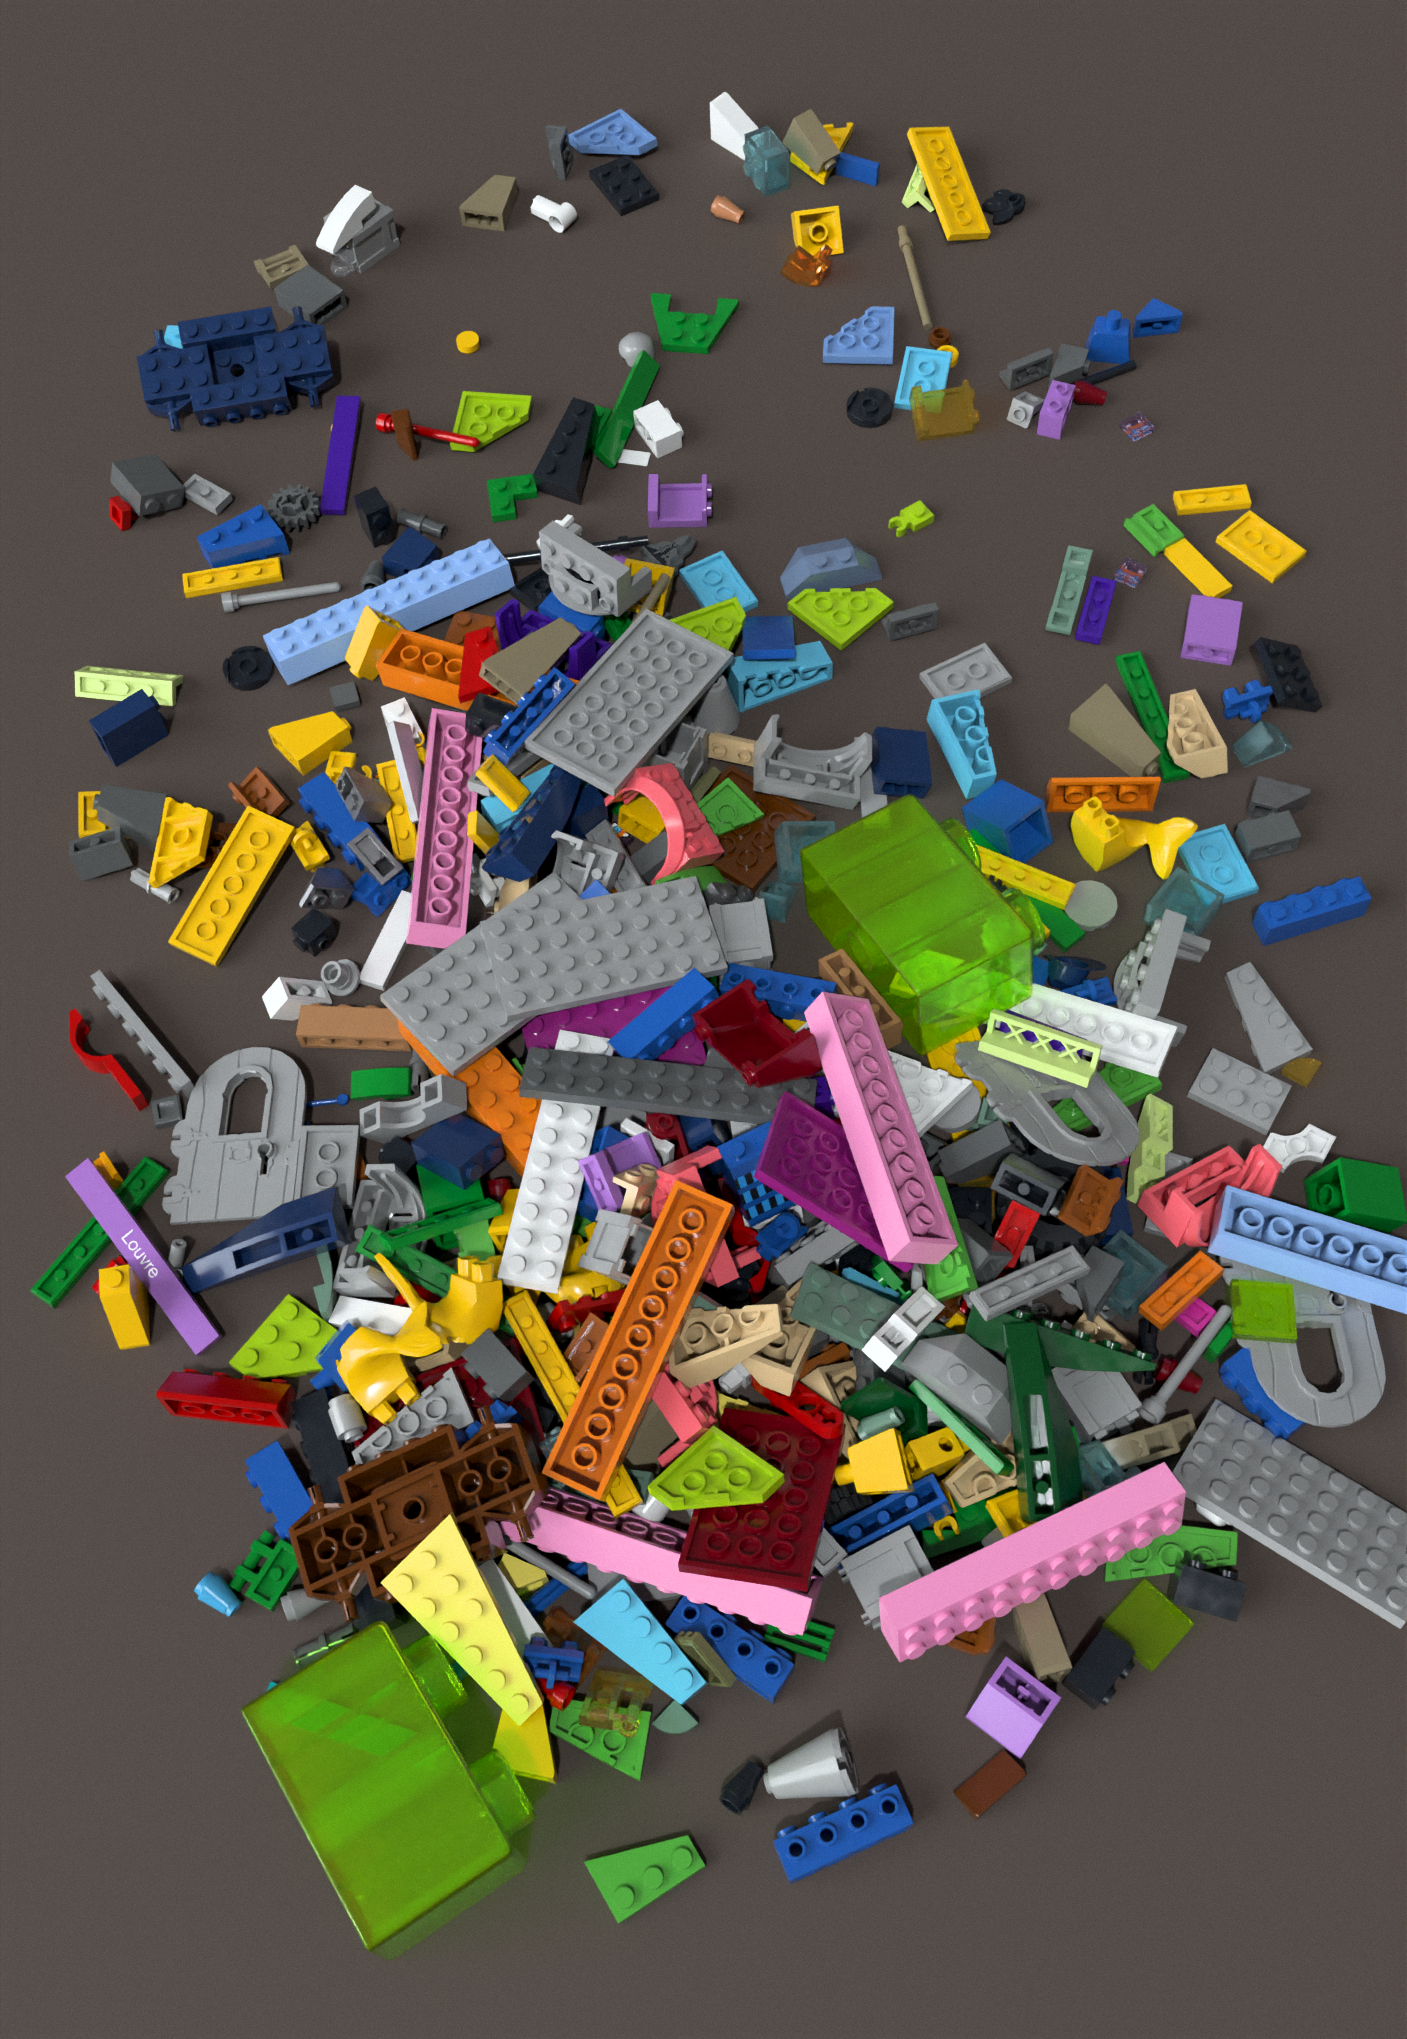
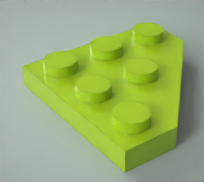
M463 391L453 433L476 437L479 439L480 444L477 447L450 442L451 450L475 452L525 423L530 417L533 404L532 396Z
M830 588V592H815V589H804L788 602V610L841 651L894 608V601L876 588H866L865 591L851 592V588Z
M733 597L670 619V621L731 652L746 623V614L737 597Z
M288 1294L229 1361V1364L243 1376H253L262 1382H265V1379L278 1377L285 1379L321 1371L323 1368L316 1361L315 1357L337 1329Z
M713 1425L648 1485V1491L651 1496L672 1511L764 1503L785 1482L783 1473Z

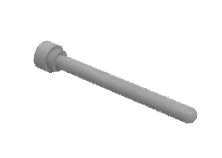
M339 582L241 596L227 592L221 593L224 612L229 613L235 612V609H239L243 605L339 592L341 584Z
M1223 1305L1220 1307L1158 1393L1150 1398H1145L1141 1403L1142 1407L1138 1412L1145 1420L1155 1425L1160 1423L1166 1414L1165 1409L1167 1406L1165 1403L1232 1313L1230 1306Z
M502 1534L507 1549L534 1566L545 1570L548 1575L586 1599L590 1600L596 1596V1590L591 1585L526 1544L514 1542L508 1538V1535Z

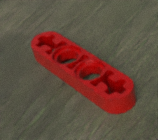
M750 1374V1382L754 1390L820 1437L834 1439L843 1433L844 1417L842 1412L797 1381L789 1397L761 1386ZM812 1404L815 1408L804 1411L800 1409V1406Z

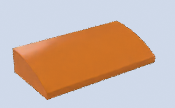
M1050 778L1045 792L1046 812H1074L1082 807L1084 802L1094 796L1102 802V808L1106 812L1153 811L1161 778Z

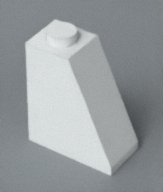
M723 92L710 102L711 140L748 163L764 152L763 133L731 96Z

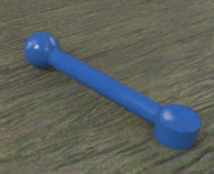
M340 1094L337 1098L307 1101L306 1107L337 1103L340 1106H346L349 1103V1099L346 1094Z

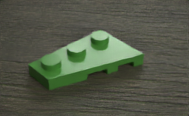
M688 1835L584 1862L619 1925L706 1867Z

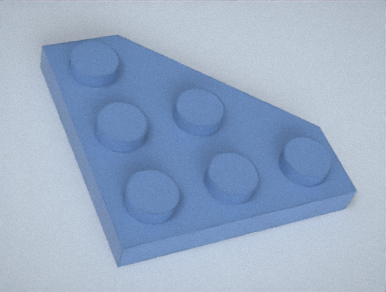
M622 109L569 134L570 145L579 153L641 155L657 146V138Z
M871 306L865 310V315L859 319L854 318L843 325L841 331L834 336L830 334L824 338L823 363L893 364L894 307Z

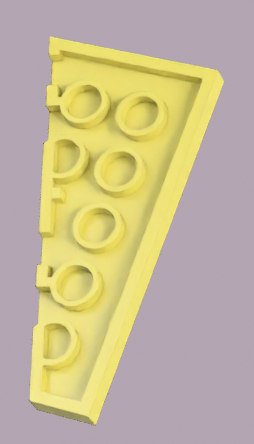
M452 1511L383 1579L381 1584L520 1726L543 1704L545 1699L528 1664L524 1662L516 1646L517 1642L512 1632L510 1633L503 1619L504 1615L482 1570L478 1568L470 1552L471 1548L466 1538H463L457 1525L458 1521Z

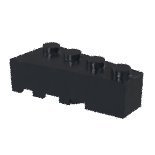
M575 397L572 398L533 473V478L539 492L581 505L582 491L586 483V472L591 460V449L594 446L599 423L595 404Z

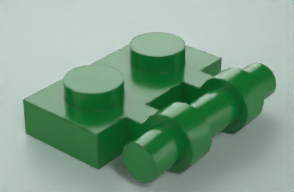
M264 1530L258 1541L254 1540L249 1547L251 1552L242 1566L238 1565L233 1572L235 1576L229 1587L240 1592L246 1582L250 1583L251 1585L245 1595L274 1613L280 1603V1597L286 1594L298 1575L299 1567L293 1546L280 1539L274 1549L269 1548L274 1536ZM262 1557L266 1558L267 1560L259 1573H253Z

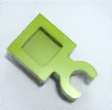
M919 500L900 510V517L891 518L889 520V529L898 527L896 529V536L902 537L909 528L916 532L933 523L934 514Z

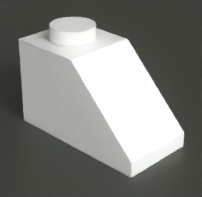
M278 977L262 996L270 1018L294 1021L299 1019L301 1005L319 1003L330 1006L332 1004L324 981Z

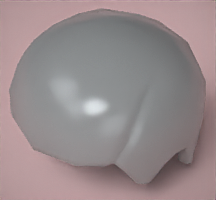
M642 332L628 333L621 339L618 345L620 357L626 360L628 366L633 367L638 353L643 350L654 359L655 349L653 342L647 334Z

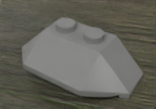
M967 1334L919 1340L900 1364L998 1445L1002 1444L1012 1430L1007 1367Z

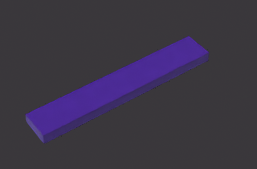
M337 396L320 506L322 515L346 514L362 402L360 396Z

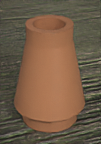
M718 195L712 203L711 213L715 217L738 224L742 222L745 211L741 210L726 196L721 197Z

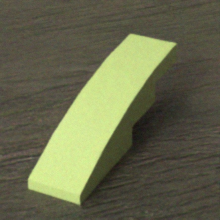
M1151 1093L1146 1096L1138 1121L1139 1143L1131 1155L1128 1171L1126 1199L1137 1205L1144 1190L1156 1185L1165 1178V1155L1173 1149V1106Z

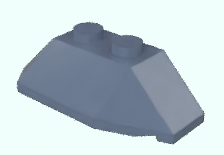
M847 538L798 547L780 577L786 599L794 598L804 589H815V592L830 591V588H845L882 580L876 558Z

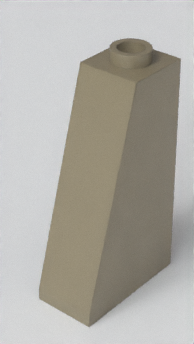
M560 617L487 658L482 663L479 676L519 706L517 703L526 692L531 693L535 689L534 684L543 673L547 675L554 667L557 668L569 655V648L578 643L581 632L578 631L574 624Z
M1104 684L1071 714L1068 730L1131 777H1152L1159 769L1160 765L1158 762L1161 752L1107 684Z
M1042 1593L1038 1599L1031 1603L1023 1602L1013 1607L1010 1611V1616L1028 1673L1046 1686L1064 1681L1071 1671L1072 1665L1046 1596Z

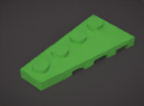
M1109 1062L1099 1072L1102 1079L1126 1107L1146 1098L1150 1093L1154 1094L1162 1090V1083L1157 1077ZM1072 1098L1063 1099L1052 1108L1064 1124L1075 1133L1093 1124Z
M933 1176L958 1246L937 1265L925 1264L928 1292L939 1302H943L978 1289V1285L945 1179L942 1176Z
M1180 1526L1171 1535L1166 1536L1164 1534L1153 1539L1145 1548H1135L1125 1553L1116 1562H1106L1104 1566V1582L1173 1574L1177 1561L1187 1564L1188 1558L1206 1563V1569L1234 1566L1237 1559L1238 1532Z

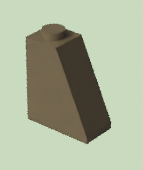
M812 109L793 118L783 140V144L817 174L824 170L828 172L837 165L836 161L841 152Z
M494 175L459 207L462 226L505 232L518 197L516 177Z

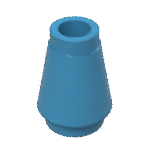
M212 1571L206 1574L194 1589V1592L199 1595L198 1600L227 1615L229 1618L242 1605V1602L220 1574L215 1575Z

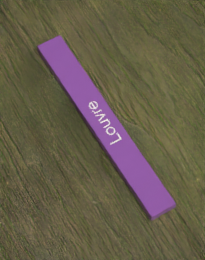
M87 1158L65 1176L195 1355H202L223 1336L95 1163Z

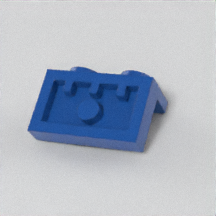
M401 862L399 864L403 867V870L383 886L365 872L352 885L354 891L350 898L367 905L372 914L378 917L400 895L401 891H404L412 883L411 877Z

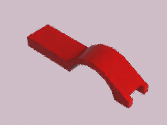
M76 1008L72 1009L69 1012L70 1043L82 1064L94 1072L101 1074L110 1073L139 1111L149 1106L141 1091L112 1054L91 1056L84 1052L85 1038L91 1030Z
M723 1178L717 1179L716 1191L719 1199L733 1204L736 1211L728 1227L732 1244L747 1245L749 1248L758 1247L760 1243L755 1239L758 1233L751 1228L745 1227L740 1210L725 1186ZM762 1256L760 1258L762 1265L760 1271L749 1281L751 1289L748 1290L752 1305L762 1300L769 1275L770 1261H766Z
M1013 1199L994 1236L996 1241L1011 1252L1013 1258L995 1280L1012 1272L1040 1216V1213ZM963 1299L959 1311L969 1317L971 1309Z

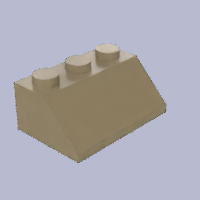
M652 1398L622 1464L625 1469L652 1472L654 1474L653 1477L657 1478L664 1469L657 1460V1457L679 1441L680 1438Z

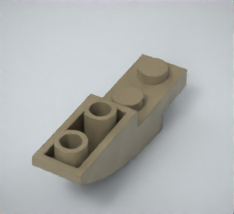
M1186 1414L1157 1425L1082 1447L1083 1457L1081 1459L1083 1466L1086 1467V1471L1081 1472L1083 1481L1141 1465L1186 1449L1197 1432L1192 1414Z

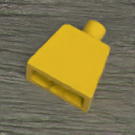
M644 794L638 795L628 805L624 804L619 808L618 827L646 844L664 830L666 831L661 814L653 802Z
M949 1427L908 1442L905 1447V1453L912 1483L932 1473L936 1478L953 1470L965 1455L964 1452L971 1449Z
M895 1428L886 1430L849 1447L847 1452L850 1463L837 1466L835 1478L838 1485L841 1486L854 1482L857 1493L862 1495L914 1492L901 1431Z

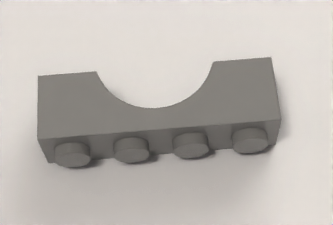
M440 1074L420 1083L421 1096L403 1102L378 1101L360 1109V1136L385 1144L390 1142L395 1135L402 1138L466 1111V1083Z

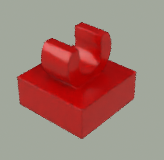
M120 496L111 497L109 517L121 531L129 530L131 521L136 520L138 516L132 511L134 509L127 501L124 502Z

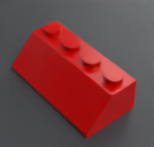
M184 1369L183 1372L172 1371L156 1393V1398L171 1416L289 1429L293 1414L292 1402L296 1400L297 1396L289 1382L284 1380L272 1379L271 1382H262L253 1376H242V1379H236L220 1372H214L212 1376L201 1375V1372L193 1369Z

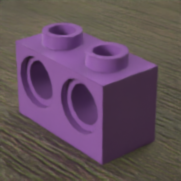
M1052 380L1039 414L1037 435L1060 440L1073 405L1076 385Z

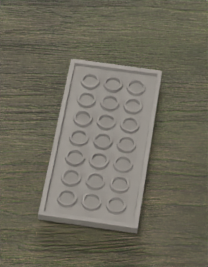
M645 609L524 741L525 749L615 797L634 775L636 768H640L730 665L733 661L734 653Z
M553 872L487 920L582 899ZM480 925L380 995L381 1002L453 1077L536 1017L532 1016L507 1022Z
M696 876L480 921V929L507 1022L672 986L693 968L704 978L727 974L728 970Z
M1216 1399L1172 1472L1186 1491V1497L1401 1629L1407 1621V1513L1281 1437L1276 1438L1266 1428Z

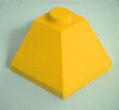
M839 205L791 213L793 237L799 259L844 253Z

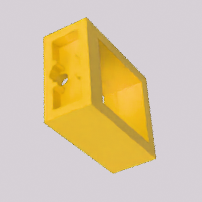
M626 558L624 565L630 568L631 577L644 566L652 571V589L662 573L667 574L671 578L651 610L663 617L672 590L675 568ZM649 593L639 600L640 602H642V605L648 597ZM636 602L626 611L638 613L642 605H638Z

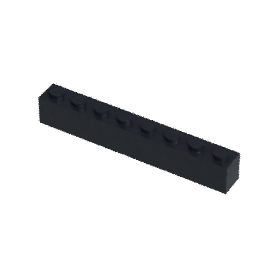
M322 1388L292 1402L294 1410L292 1420L302 1436L303 1441L300 1442V1446L304 1456L309 1459L311 1466L309 1477L313 1485H321L325 1502L345 1504L337 1477L347 1473L346 1470L349 1467L356 1465L352 1455L354 1450L351 1442L346 1443L345 1440H338L328 1413L330 1409L328 1403L337 1397L336 1394L326 1388ZM369 1583L355 1596L354 1601L360 1617L353 1621L361 1635L374 1639L408 1623L402 1604L398 1602L393 1605L373 1598Z

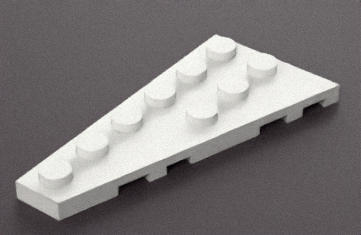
M806 1022L795 1033L802 1030L803 1028H806L810 1032L808 1023ZM887 1050L919 1138L973 1088V1081L965 1078L962 1080L949 1076V1073L941 1069L936 1071L922 1066L919 1061Z

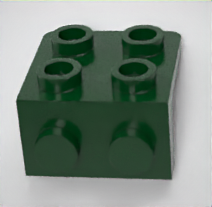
M885 1378L874 1380L841 1402V1411L860 1422L862 1418L897 1406L905 1417V1422L896 1428L901 1431L904 1448L908 1442L928 1434L927 1405L918 1397Z

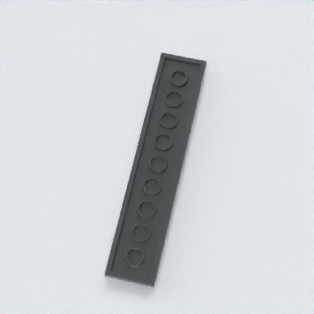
M529 1047L519 1088V1097L763 1125L769 1121L772 1122L779 1098L785 1091L814 1108L817 1079L803 1078L757 1088L754 1085L749 1086L738 1070Z

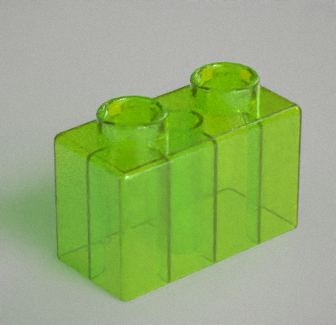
M910 794L800 849L806 911L809 918L835 951L843 949L864 976L869 979L877 992L885 999L894 1013L899 1016L903 1023L902 1035L919 1056H924L989 1021L990 1013L993 1009L1005 1012L1006 1009L1009 1010L1032 996L1034 951L1042 948L1046 939L1041 917L1035 906L1023 892L1010 888L1000 893L983 874L977 845L966 827L957 819L950 817L938 822L917 797Z
M376 1621L241 1708V1713L365 1948L374 1955L388 1961H393L524 1870L526 1860L513 1835L535 1821L537 1814L499 1749L493 1748L470 1763L445 1719L447 1715L466 1704L469 1697L435 1638L428 1633L404 1648L385 1622Z

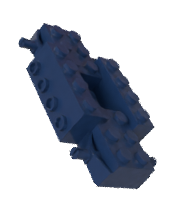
M270 306L178 322L182 349L166 344L164 331L158 330V334L157 330L153 332L156 342L155 346L144 354L137 356L144 401L151 414L168 417L170 430L173 432L181 430L179 424L180 415L192 409L200 426L213 427L222 422L237 423L245 418L260 419L264 415L269 414L284 415L288 411L293 410L290 391L307 394L310 407L315 408V400L316 408L320 406L319 392L335 383L325 328L323 325L305 321L302 307L297 306L298 313L296 307L292 308L294 323L282 332H279L276 318ZM237 367L244 369V373L240 377L232 375L233 370Z

